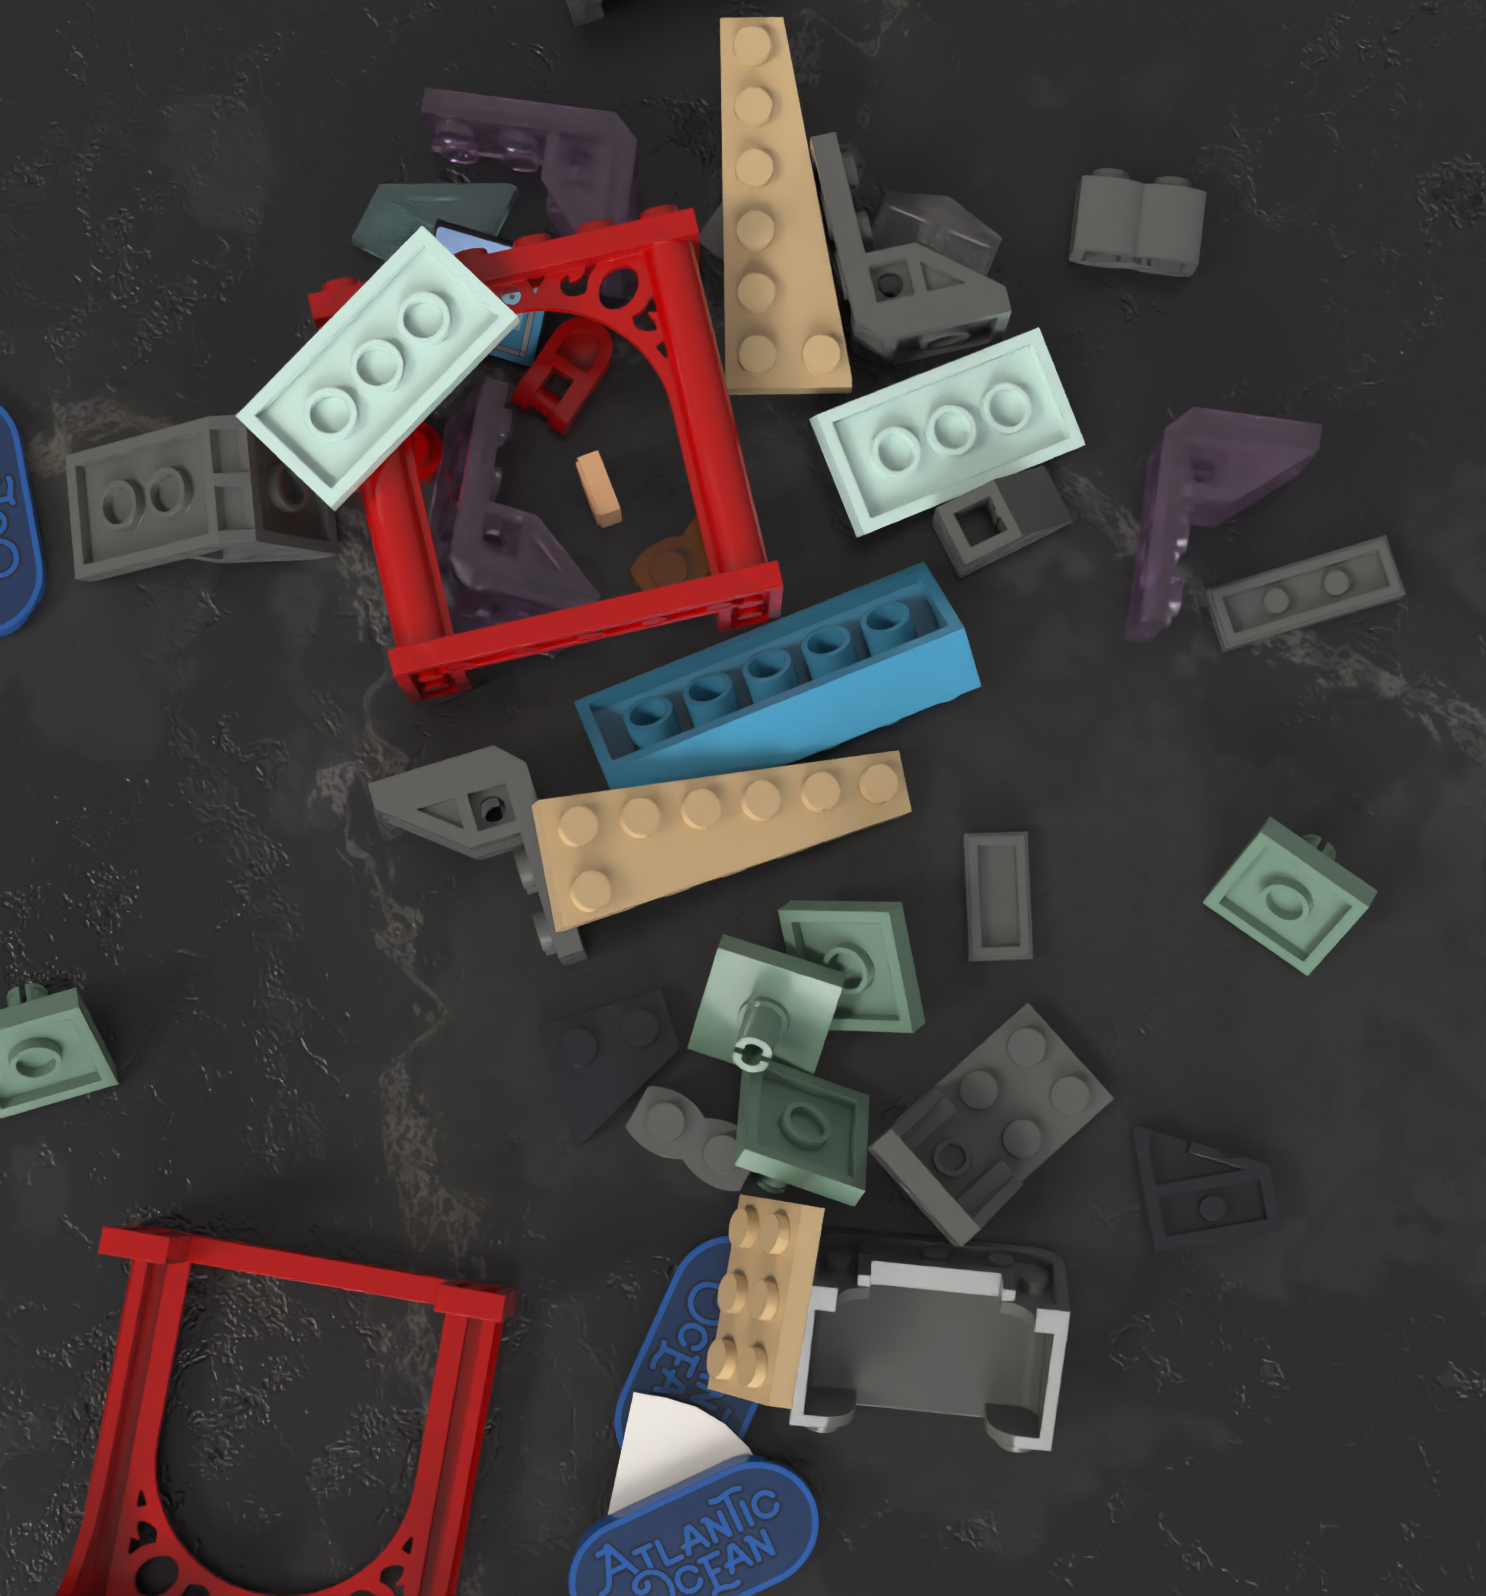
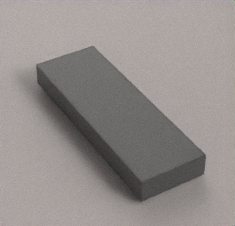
M1386 535L1209 588L1203 593L1222 653L1401 599L1406 595Z

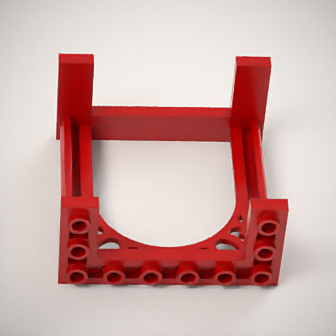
M661 205L642 212L640 220L615 225L611 219L594 220L579 226L576 229L577 234L551 239L549 234H533L516 240L511 249L488 254L485 248H471L459 251L453 255L502 302L503 295L519 292L521 298L518 303L514 305L506 304L515 314L553 311L583 316L616 331L633 344L649 361L659 376L671 405L711 576L454 634L417 473L413 431L360 485L396 648L388 650L393 676L411 704L472 691L473 687L469 669L713 613L719 634L780 619L783 595L782 577L778 561L769 562L700 275L699 230L693 208L678 211L676 205ZM616 270H632L637 286L634 297L622 308L614 310L605 308L599 298L600 289L605 279ZM589 276L587 290L584 294L567 296L562 292L561 285L564 281L569 280V284L574 285L581 281L583 277ZM357 277L338 278L323 284L321 292L308 294L313 320L318 331L367 281L360 282V279ZM539 287L537 292L533 293L532 288ZM653 300L656 312H648V317L654 322L657 329L654 331H643L636 328L633 320L639 317L646 310L650 301ZM662 344L665 345L667 357H664L657 349Z
M141 1224L103 1226L98 1253L132 1259L83 1520L67 1571L57 1594L54 1596H148L142 1594L137 1589L135 1583L136 1575L140 1567L147 1560L157 1556H168L177 1562L179 1571L174 1584L166 1592L155 1596H182L190 1584L205 1587L209 1591L210 1596H351L353 1592L359 1590L369 1591L376 1596H398L389 1584L381 1580L382 1571L394 1565L404 1568L401 1578L396 1583V1585L405 1586L403 1596H455L503 1324L506 1319L514 1315L518 1290ZM192 1263L435 1305V1312L446 1313L416 1481L405 1518L393 1539L374 1561L349 1579L332 1587L298 1595L266 1594L242 1588L217 1576L202 1565L188 1551L170 1524L159 1492L157 1452ZM141 1491H143L146 1505L143 1506L139 1505ZM145 1521L151 1524L157 1531L156 1541L147 1543L131 1553L132 1538L138 1541L142 1539L139 1531V1522ZM410 1537L413 1538L411 1553L403 1548Z

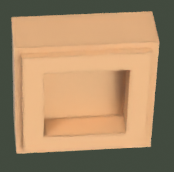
M596 450L578 457V462H575L578 477L597 526L601 525L603 529L621 522V508L599 451Z

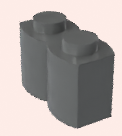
M1100 168L1094 170L1093 175H1083L1076 188L1068 261L1095 267L1133 269L1151 274L1191 277L1199 265L1207 192L1192 188L1191 181L1175 176L1158 177L1153 184H1144L1130 180L1128 172L1115 168Z
M659 1086L647 1087L625 1126L630 1135L641 1146L656 1155L669 1159H683L691 1172L705 1183L722 1190L740 1191L750 1170L734 1165L737 1125L721 1119L704 1118L701 1111L692 1101L674 1090Z

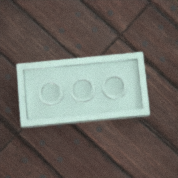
M421 226L255 395L236 417L332 510L336 511L520 322L519 318L426 228Z
M1039 327L827 410L809 419L856 537L954 499L993 479L1018 473L1086 445Z

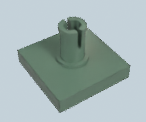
M1269 817L1212 886L1203 904L1308 976L1369 908L1378 891L1335 862L1336 851L1329 842L1319 851L1317 847L1322 840L1321 837L1314 834L1299 837L1281 823Z
M791 900L778 909L788 955L847 973L829 1030L914 1033L926 1023L902 902Z
M723 934L687 1049L735 1064L747 1072H762L768 1067L771 1060L814 1076L847 973Z
M38 983L25 984L27 1002L24 1003L19 986L8 991L6 996L8 1007L0 1009V1119L118 1084L116 1065L77 988L48 995V990Z
M771 1060L768 1067L762 1072L753 1073L742 1069L734 1165L753 1171L756 1183L769 1193H784L790 1184L854 1207L864 1194L866 1188L870 1096Z

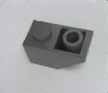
M1044 465L993 479L937 507L932 519V525L959 578L1073 522Z

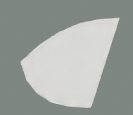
M634 1392L608 1515L723 1461L737 1456L753 1454L749 1447L726 1424L698 1407L666 1397Z

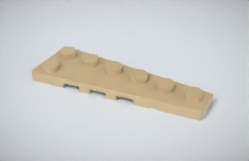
M720 18L725 380L729 395L851 393L852 375L784 18Z
M899 750L542 799L531 805L556 932L566 931L631 909L634 906L688 890L693 886L720 877L723 878L767 861L782 858L812 846L827 843L901 818L912 812Z

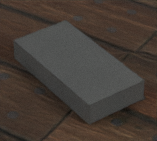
M1028 831L963 834L968 962L1032 960L1033 943Z

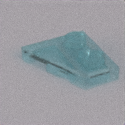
M510 183L379 184L351 239L354 246L388 261L421 226L433 235L438 219L497 236L518 196V190L516 186Z

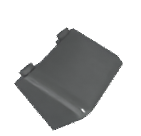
M843 1227L822 1228L792 1409H790L789 1425L805 1426L807 1429L818 1433L834 1432L853 1420L856 1405L982 1417L984 1418V1427L987 1435L1007 1451L1024 1453L1032 1449L1051 1451L1071 1313L1066 1265L1063 1259L1051 1251L1032 1246L969 1240L962 1247L951 1245L943 1237Z

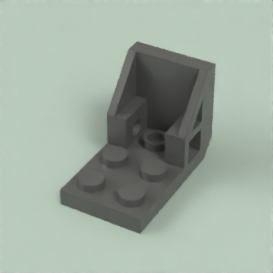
M836 131L811 137L809 155L836 296L850 353L881 371L992 346L1002 342L1012 312L1006 286L916 242L869 252V249L873 248V237L868 215L865 210L855 212L854 209L856 206L854 189L859 187L852 151H840Z
M236 415L207 416L65 456L75 579L94 582L187 558L216 563L318 560L339 555L335 511L256 437Z
M492 745L367 783L375 809L389 824L471 858L483 860L525 847L524 849L514 851L513 854L524 889L527 890L528 895L538 892L544 911L534 913L532 917L543 952L545 951L547 956L557 953L564 967L589 959L579 926L566 931H555L531 806L540 798L534 778L525 761ZM499 806L503 818L497 822L487 821L486 816L492 808Z
M1027 1002L867 1146V1150L950 1244L962 1247L1024 1185L1022 1183L1023 1180L1114 1098Z

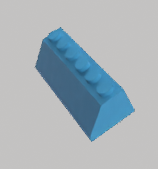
M923 561L576 700L574 704L609 790L785 766L822 750L835 748L844 741L879 727L892 725L901 718L936 704L949 702L963 693L981 687L965 628Z

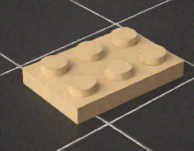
M740 1194L738 1209L733 1213L729 1224V1240L732 1245L727 1274L722 1278L718 1289L720 1316L716 1339L710 1345L707 1354V1371L709 1374L707 1389L767 1406L792 1409L825 1208Z

